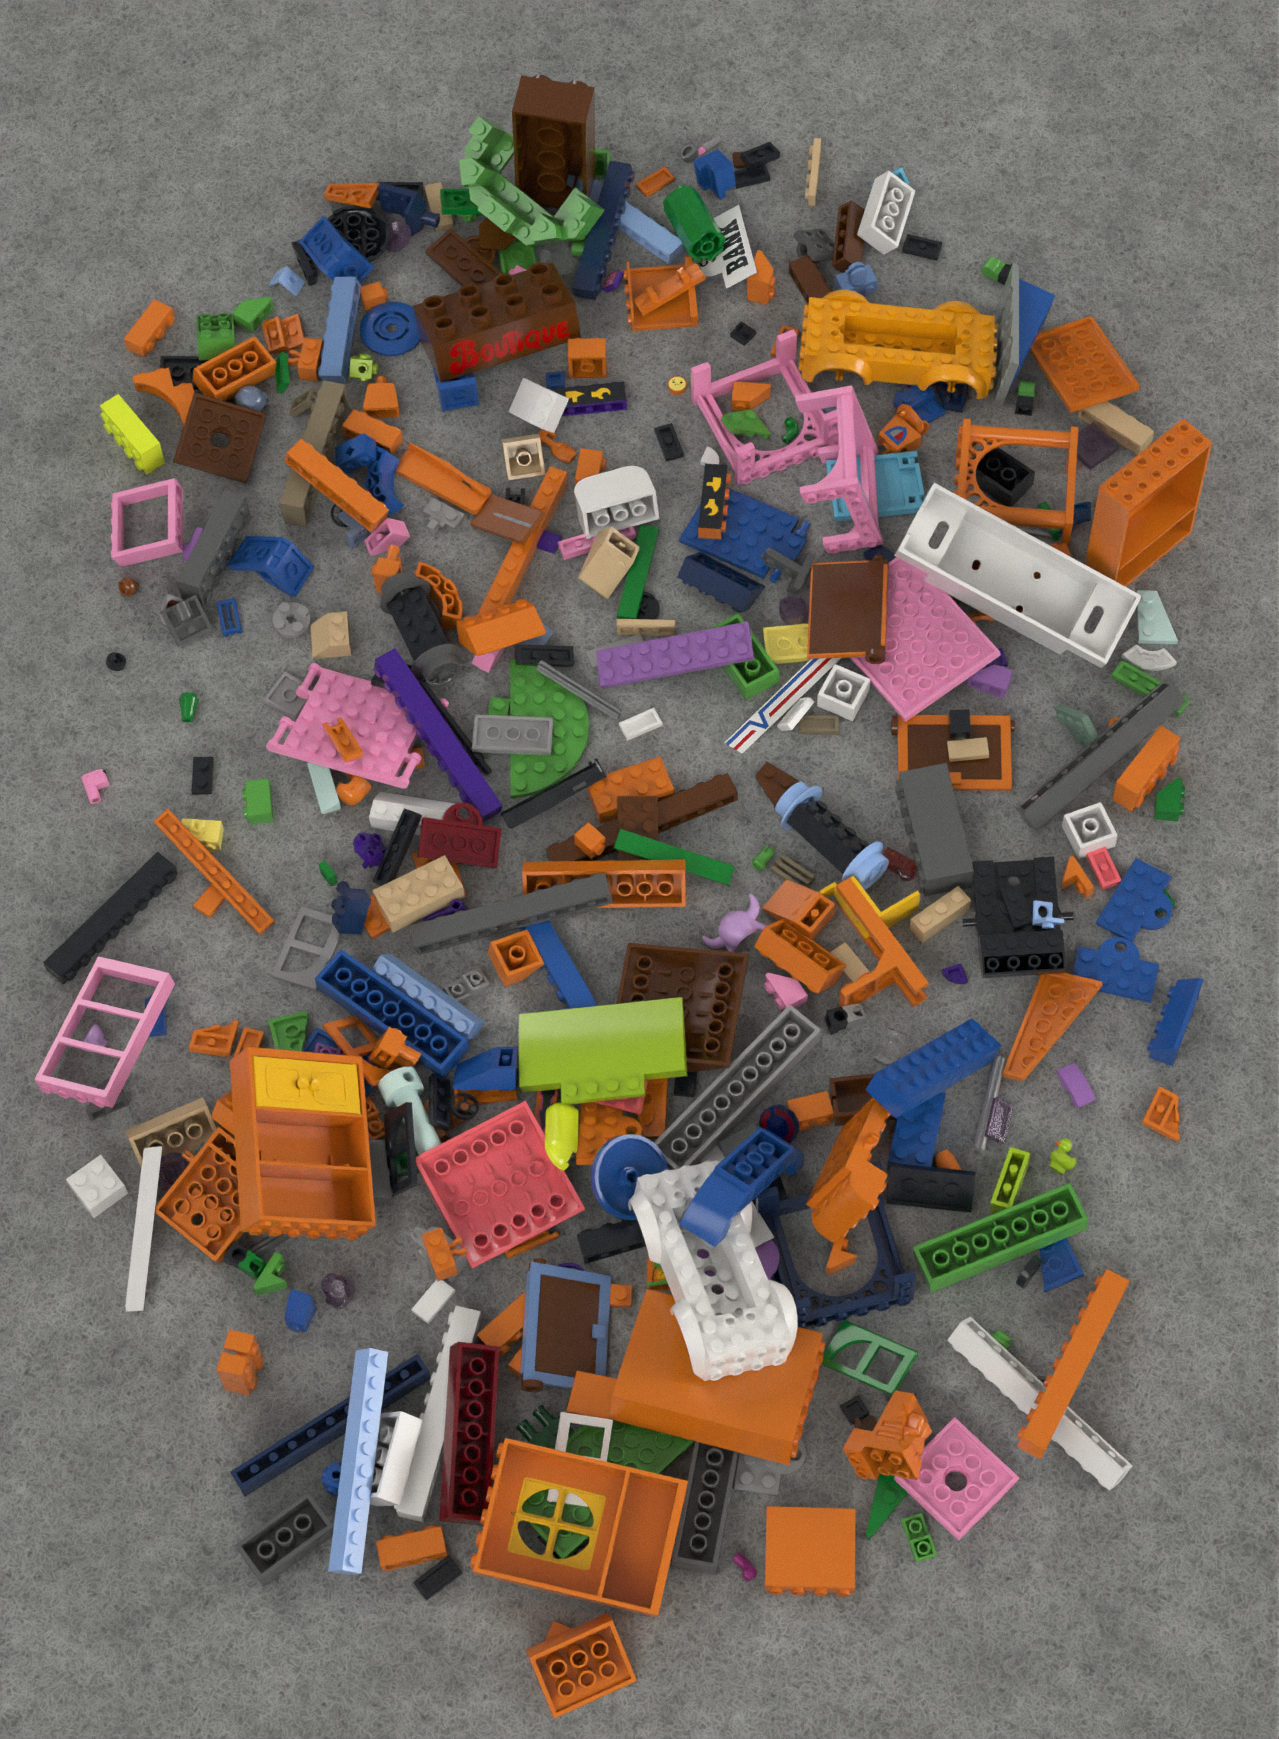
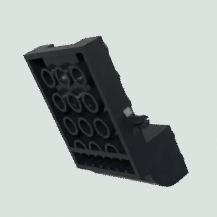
M1054 856L1006 862H993V860L973 861L976 914L974 918H962L963 927L975 926L977 930L982 978L1065 973L1063 930H1060V925L1054 926V929H1042V926L1033 925L1032 923L1013 929L1000 890L1011 887L1008 882L1011 877H1017L1020 880V885L1032 918L1033 901L1036 900L1053 903V918L1064 919V921L1074 920L1073 912L1061 913L1058 907ZM1040 906L1038 914L1043 918L1046 917L1047 909L1044 906Z

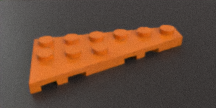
M1068 973L1041 975L1003 1070V1077L1023 1082L1103 986L1102 981Z

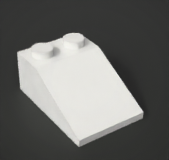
M523 378L509 413L541 429L554 433L569 398Z

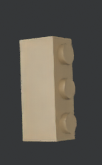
M957 886L912 917L910 920V930L922 943L970 911L971 899Z

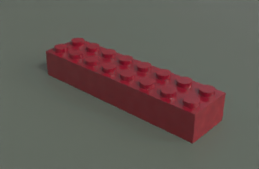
M457 1342L450 1346L439 1521L484 1525L481 1524L483 1509H488L489 1502H486V1496L489 1486L492 1487L491 1475L493 1471L500 1348L497 1346Z

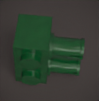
M543 1405L538 1406L539 1411L535 1409L532 1415L545 1428L537 1432L527 1419L522 1420L523 1424L519 1423L516 1430L525 1437L529 1444L555 1449L560 1415L554 1418ZM571 1427L569 1428L568 1438L574 1434V1430Z

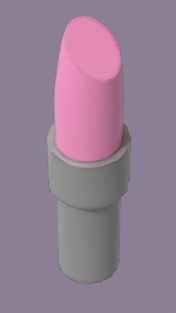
M718 135L709 142L702 144L698 148V156L710 151L712 147L722 141L721 137Z

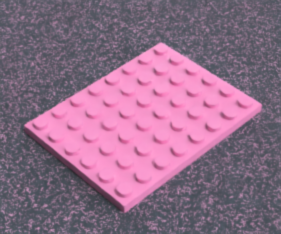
M896 557L889 562L885 661L881 664H870L865 660V657L849 658L870 679L873 686L906 722L998 658L1001 654L996 646L946 592L924 581L927 575L926 572Z

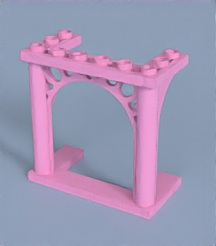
M794 329L776 336L775 359L711 382V367L708 362L691 368V401L694 406L698 405L734 470V480L737 485L748 484L758 477L764 478L771 472L776 470L782 471L787 466L800 464L810 457L816 458L819 456L818 448L839 444L837 409L826 414L821 409L802 412L804 425L797 439L786 447L772 451L756 450L752 442L744 445L733 433H730L721 421L723 414L714 398L732 392L734 381L756 383L781 373L794 398L796 395L811 393L805 380L801 379V373L796 366L797 334ZM812 435L816 439L807 441L804 439V436ZM755 455L760 458L757 462H755Z
M853 386L796 395L795 400L800 413L837 406L839 444L818 448V455L822 463H826L827 460L837 459L836 464L830 473L818 483L800 487V494L805 504L835 500L836 498L843 497L855 526L849 533L823 537V545L826 552L837 554L841 551H854L859 548L883 545V536L880 532L878 521L874 456L878 455V448ZM856 457H860L861 484L857 477Z

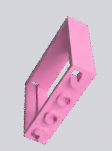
M175 478L113 493L111 502L112 550L110 553L112 559L119 566H128L183 552V487ZM168 495V539L124 550V505Z

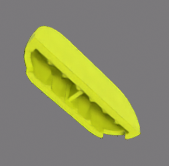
M562 1102L552 1104L546 1110L545 1150L552 1163L560 1170L565 1171L570 1165L567 1163L573 1152H577L579 1114L578 1109L573 1105H563Z

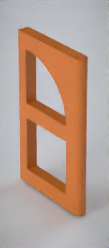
M357 1016L328 1022L323 1025L326 1032L347 1056L362 1057L369 1055L378 1041V1038L369 1027ZM357 1026L371 1044L353 1048L339 1030ZM362 1059L363 1077L371 1086L378 1085L379 1081L389 1072L402 1068L393 1062L390 1064L392 1070L382 1069Z

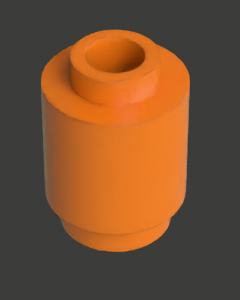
M943 1150L934 1156V1164L937 1168L962 1170L953 1153H950L948 1150Z

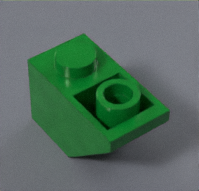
M1178 777L1157 792L1154 819L1178 822L1179 815H1183L1184 803H1181V797L1184 798L1185 786L1182 785V778Z

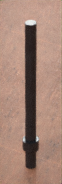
M422 680L420 685L443 719L472 756L471 760L474 764L478 765L486 776L492 773V770L484 761L485 757L482 753L472 752L470 740L425 680Z

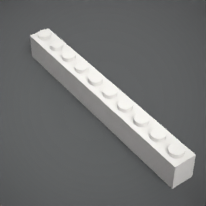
M455 1306L454 1312L449 1314L448 1325L450 1327L448 1332L444 1333L442 1339L444 1348L442 1352L438 1353L436 1365H438L437 1372H433L430 1385H433L431 1393L427 1392L424 1402L426 1410L425 1413H421L419 1418L422 1420L421 1433L417 1438L415 1455L409 1468L410 1474L405 1483L404 1497L400 1505H394V1509H397L398 1517L424 1523L443 1456L450 1346L457 1342L475 1344L482 1319L481 1311Z
M969 1317L960 1322L947 1340L952 1344V1347L964 1355L972 1366L977 1367L988 1381L993 1382L1003 1395L1009 1397L1019 1410L1027 1415L1031 1408L1035 1410L1038 1405L1034 1403L1040 1391L1044 1393L1046 1390L1043 1383L973 1318ZM1067 1406L1051 1439L1059 1443L1069 1456L1074 1457L1085 1471L1090 1472L1100 1485L1110 1491L1121 1482L1132 1468V1465Z

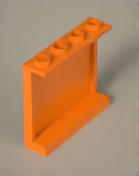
M685 257V264L642 268H630L629 261L626 262L627 269H623L624 280H628V284H625V295H629V299H626V308L631 312V314H627L628 325H632V331L698 326L695 286L644 316L641 315L633 302V299L646 292V288L650 286L654 288L678 274V269L682 267L686 269L693 265L692 257Z
M767 1506L765 1591H769L773 1595L783 1594V1591H791L793 1595H805V1592H814L816 1596H827L828 1593H837V1596L848 1597L850 1593H854L856 1509Z

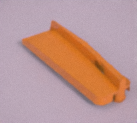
M408 443V450L400 458L395 472L474 515L481 510L483 504L492 494L489 487L464 475V473L449 462L412 443ZM462 481H465L468 484H470L471 488L464 484Z

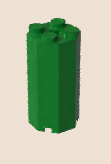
M678 186L663 200L664 212L688 254L697 262H703L701 259L711 261L723 251L725 237L699 193L691 186Z

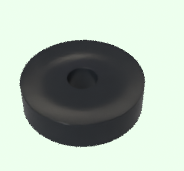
M1034 1255L1020 1273L1016 1284L1024 1289L1036 1274L1042 1260Z

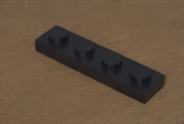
M404 808L374 876L373 883L382 886L395 880L422 818L421 814Z

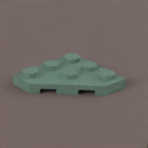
M1062 704L1054 708L1057 713L1056 718L1058 722L1070 731L1075 741L1082 745L1084 749L1099 737L1087 714Z

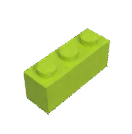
M1013 1147L1009 1148L991 1200V1213L995 1214L1015 1206L1030 1163L1029 1152Z

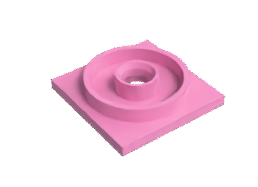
M955 1417L924 1447L923 1453L920 1456L922 1464L918 1480L894 1477V1480L958 1541L1020 1479ZM951 1472H960L965 1476L967 1485L963 1490L953 1491L945 1483L946 1476Z

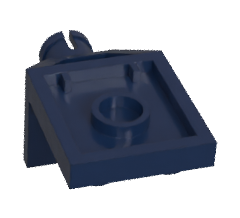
M380 182L378 192L381 210L404 217L408 236H413L421 231L424 225L433 226L434 228L438 227L440 214L429 212L427 204L418 192Z

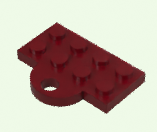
M468 803L454 804L444 812L442 820L422 818L417 858L436 860L445 855L447 860L452 863L497 868L502 828L482 826V817L474 806ZM460 808H465L468 811L466 819L459 817L458 810Z

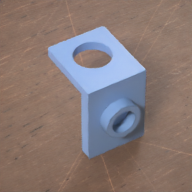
M286 266L275 273L269 286L279 282L296 296L305 281Z
M1033 901V925L1042 926V929H1054V926L1063 924L1064 919L1052 917V902ZM1040 906H1044L1047 909V916L1044 918L1038 914Z

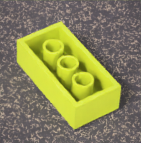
M119 394L100 405L102 412L100 416L105 422L103 426L106 432L114 435L113 438L119 447L122 445L125 448V454L129 459L133 458L135 460L134 464L139 471L143 470L147 475L165 464L160 442Z

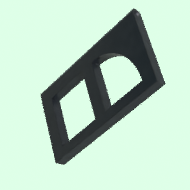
M405 1102L384 1114L386 1159L390 1170L389 1179L393 1190L392 1197L417 1185L412 1102ZM404 1118L406 1141L395 1146L397 1131ZM407 1152L408 1178L398 1183L396 1157Z

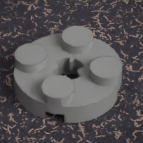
M283 602L275 610L272 623L280 636L284 638H297L309 630L311 616L306 606L296 602ZM290 617H294L297 621H293V623L290 624L287 619Z

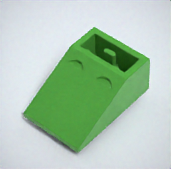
M220 313L219 315L202 314L196 316L199 360H211L235 347L232 314Z

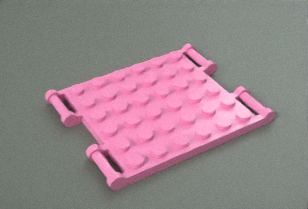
M316 663L310 664L306 678L296 690L297 696L308 699L296 722L291 721L286 716L281 717L279 727L273 738L266 744V748L271 752L395 787L407 788L410 782L409 778L415 766L420 763L421 756L415 752L409 754L418 737L417 729L413 724H409L404 710L399 709L396 705L394 695L388 693L384 688L371 685V681L321 668ZM315 676L320 677L313 691L308 690ZM440 698L439 700L447 709L449 702L444 698ZM342 717L363 750V757L346 763L341 758L322 725L325 722L330 727L338 725L337 718ZM285 730H291L284 744H279ZM404 762L408 763L402 776L397 777Z

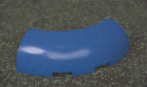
M376 446L377 460L367 465L369 470L368 476L365 478V489L376 500L386 505L387 509H389L387 515H392L400 511L404 506L398 500L394 491V476L400 459Z

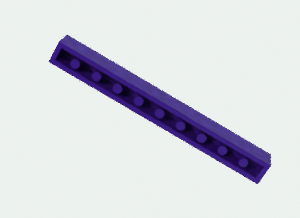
M396 648L376 658L373 668L375 674L383 679L388 693L394 695L396 705L399 709L404 710L409 724L415 726L420 740L425 741L430 755L436 757L441 771L447 773L451 786L457 788L462 802L474 806L479 811L482 823L500 813L502 809L501 802Z

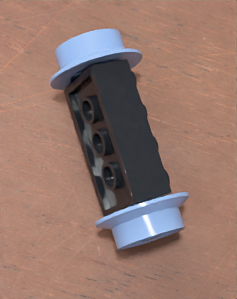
M798 782L791 786L782 795L775 807V811L782 817L781 828L783 830L793 828L843 874L842 882L854 875L864 890L871 887L883 875L889 865V860L881 854L883 844L880 841L869 844L865 840H861L856 835L855 830L842 823V819L838 815L831 813L828 810V806L819 801L822 795V788L820 786L809 788L803 782Z

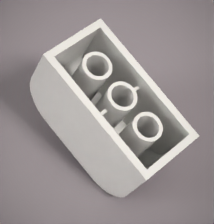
M626 466L586 477L580 480L574 488L578 519L586 539L597 536L598 531L610 526L616 530H621L659 519L655 488L648 473L641 467Z

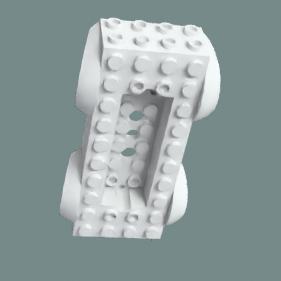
M718 1160L705 1161L693 1166L686 1165L679 1169L664 1170L661 1173L645 1174L638 1177L635 1193L628 1201L629 1210H634L639 1222L649 1259L660 1264L675 1300V1304L670 1309L671 1315H675L682 1331L690 1356L692 1370L703 1381H715L724 1376H736L745 1371H757L765 1366H778L786 1362L796 1339L798 1325L796 1306L790 1291L785 1285L767 1279L749 1233L752 1224L751 1202L732 1219L726 1238L716 1247H713L679 1225L694 1196L713 1172L715 1166L719 1164ZM704 1249L708 1251L709 1257L702 1259L698 1257L697 1251ZM711 1270L715 1273V1276L710 1277L704 1272ZM714 1285H719L723 1288L724 1292L717 1295L712 1292L711 1288Z

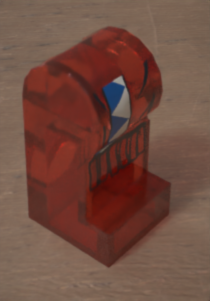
M887 847L883 853L889 860L887 869L899 875L903 881L913 880L917 869L914 861Z

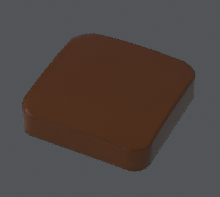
M733 152L734 168L748 167L740 159L742 152Z

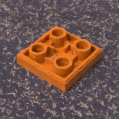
M576 1371L566 1412L610 1419L611 1396L617 1379Z

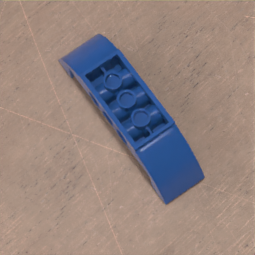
M759 1127L715 1166L713 1172L694 1196L679 1225L713 1247H716L726 1238L732 1219L783 1172L793 1176L803 1167L804 1153L768 1129Z

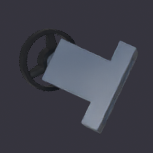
M334 504L331 509L332 521L337 526L350 528L345 533L347 545L353 549L366 539L371 532L342 509L338 513H334V508L336 507V504ZM334 516H337L346 525L338 523Z

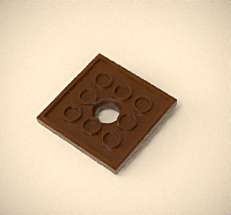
M194 392L173 463L247 484L267 414ZM216 433H223L228 437L229 444L223 449L214 447L211 444V437Z

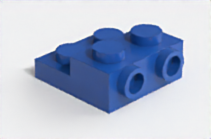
M911 385L909 390H900L895 394L893 405L896 409L901 404H908L920 419L928 424L946 413L936 400L935 393L930 386L925 391H921L917 385Z

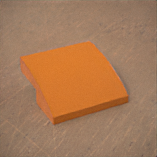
M298 313L282 320L277 316L262 322L269 354L302 348L305 334L301 317Z

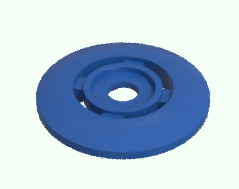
M386 302L371 308L364 315L360 324V336L365 346L371 351L384 356L401 355L415 348L420 342L413 307L401 302ZM389 325L397 326L395 332H388L386 330Z

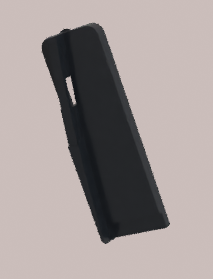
M595 758L594 763L589 761V766L502 811L501 815L508 828H515L558 805L579 791L606 778L607 776L598 761L599 759ZM585 781L586 785L575 791L573 790L574 786Z

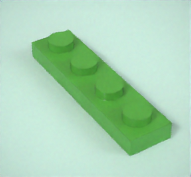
M1123 660L1111 677L1143 697L1161 683ZM1184 695L1182 696L1184 697L1186 702L1183 705H1181V708L1177 712L1173 713L1178 717L1190 701V699Z

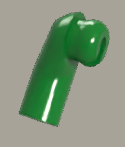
M787 417L784 420L787 433L782 437V441L787 445L799 433L797 422L793 417Z

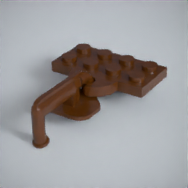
M486 218L479 224V236L475 235L463 239L450 228L426 250L425 254L461 286L469 284L478 286L491 282L496 276L502 274L492 265L495 250L507 249L515 241V236L504 232Z

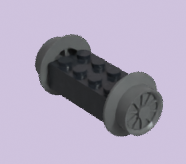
M413 572L397 573L387 579L381 587L383 596L380 600V608L383 612L392 615L414 660L412 665L413 675L418 679H424L431 687L448 684L461 673L462 666L460 661L463 651L460 646L451 643L428 597L431 591L430 584L424 579L417 578Z

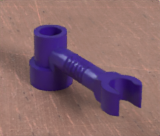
M453 900L450 907L439 910L422 919L423 921H429L438 916H448L457 911L469 909L460 900Z

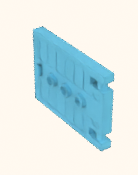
M917 451L874 455L878 517L917 513L923 503L922 500H924L919 463H915L918 459ZM856 457L857 477L861 484L860 457ZM837 459L826 461L827 475L835 466ZM843 497L831 500L834 522L853 520Z

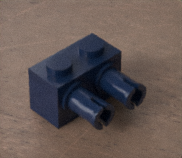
M341 881L336 887L340 896L334 899L331 904L335 911L332 915V924L338 933L361 934L371 898L365 889H352L346 881Z

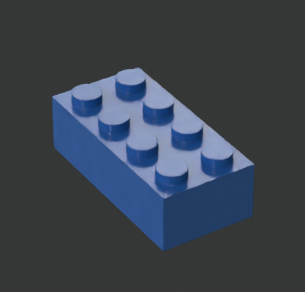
M940 1092L897 1118L887 1170H890V1163L931 1167L946 1093Z

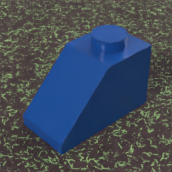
M291 1289L284 1317L285 1323L288 1325V1329L299 1333L300 1330L306 1332L316 1311L313 1298L309 1294Z

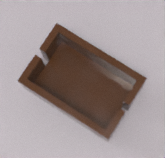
M876 1073L829 1078V1093L834 1112V1126H844L872 1098L866 1091V1088ZM890 1114L885 1121L896 1120L897 1118Z

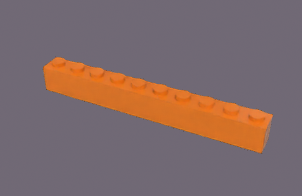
M549 467L530 506L542 511L546 516L524 545L512 542L478 614L511 603L537 549L538 541L543 531L547 529L568 485L566 471Z
M1106 1269L1103 1276L1098 1275L1093 1285L1097 1288L1095 1292L1090 1291L1085 1301L1088 1303L1087 1308L1082 1307L1077 1316V1319L1080 1320L1079 1324H1073L1068 1334L1072 1337L1070 1342L1065 1340L1060 1350L1063 1353L1062 1358L1057 1357L1051 1368L1055 1370L1053 1376L1048 1374L1043 1384L1046 1387L1045 1392H1039L1034 1403L1038 1404L1036 1409L1031 1408L1025 1419L1029 1422L1027 1427L1022 1425L1017 1435V1438L1020 1439L1017 1445L1018 1448L1041 1460L1130 1280Z

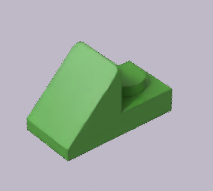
M275 1252L257 1279L253 1290L258 1296L288 1288L286 1281L276 1276H280L284 1271L285 1261L283 1255Z

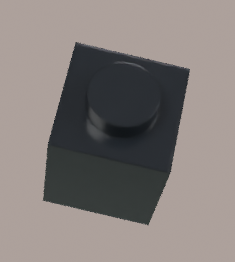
M969 709L949 710V738L954 740L969 738L971 733Z

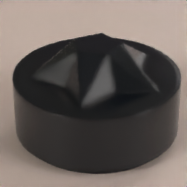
M117 652L108 654L106 666L113 671L123 670L126 658Z

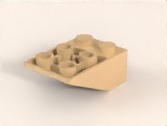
M612 526L598 531L578 579L608 599L633 564L640 547Z

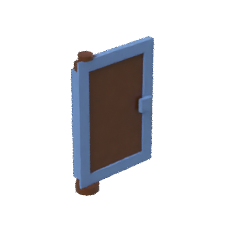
M542 1258L534 1259V1262L529 1263L526 1281L520 1373L522 1374L521 1389L523 1391L541 1392L543 1385L572 1390L576 1371L606 1376L611 1276L548 1265L546 1260Z

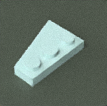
M1137 590V593L1142 596L1137 605L1138 643L1178 644L1177 637L1158 592Z

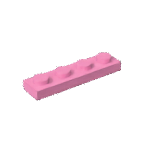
M633 526L617 530L629 540L636 539ZM585 534L559 541L558 548L563 559L566 560L589 553L596 536L586 539Z

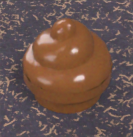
M129 577L123 578L118 584L120 593L128 597L134 595L139 586L138 582Z

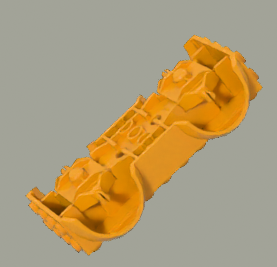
M846 289L830 292L823 298L809 297L808 305L804 306V316L807 317H803L802 330L805 331L801 333V344L804 345L800 346L799 356L803 360L799 359L798 371H802L801 379L807 382H813L815 375L821 371L831 370L835 371V380L837 381L839 375V381L843 380L844 372H854L863 378L865 385H869L873 381L917 385L921 391H925L929 385L941 381L947 382L948 392L950 390L954 392L956 383H966L976 390V399L988 397L989 390L993 389V379L991 378H995L996 367L993 363H996L997 352L994 350L997 347V338L994 335H997L998 324H995V316L982 315L969 303L948 301L941 303L933 310L872 304L858 292Z

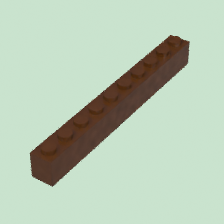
M729 774L716 775L711 780L699 782L690 789L680 790L671 797L661 798L658 801V834L737 801L738 791ZM617 819L609 820L596 828L605 837L606 841L605 850L600 855H596L592 859L575 845L573 835L566 841L554 843L546 848L548 861H595L616 852L617 850L613 848L617 839Z

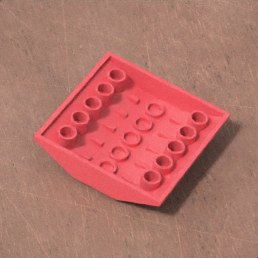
M526 1101L416 1157V1166L454 1240L459 1237L462 1238L463 1244L459 1246L466 1248V1259L472 1269L585 1211V1207L565 1171L560 1170L549 1159L545 1150V1135Z

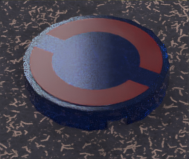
M774 1104L766 1108L760 1115L759 1126L762 1129H768L788 1143L793 1142L800 1129L795 1113L781 1104Z

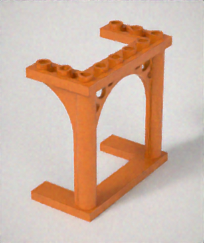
M963 418V426H959L955 469H959V474H955L954 485H958V490H954V494L965 500H968L973 495L979 496L980 499L972 504L1013 526L1062 529L1061 544L1066 543L1069 550L1074 515L1078 427L1071 426L1070 432L981 426L971 425V419ZM980 444L983 450L977 451L973 447ZM1005 445L1067 449L1065 474H1067L1065 511L1008 507L990 500L980 490L976 481L978 463L989 451Z

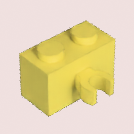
M182 818L181 822L209 852L221 851L224 832L222 821Z

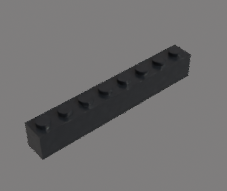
M159 852L154 854L43 962L46 970L63 985L67 981L73 980L77 971L90 963L91 957L96 953H100L110 939L116 938L120 929L124 925H129L133 921L134 916L139 911H143L153 897H158L162 892V888L167 883L171 884L178 874L175 865Z

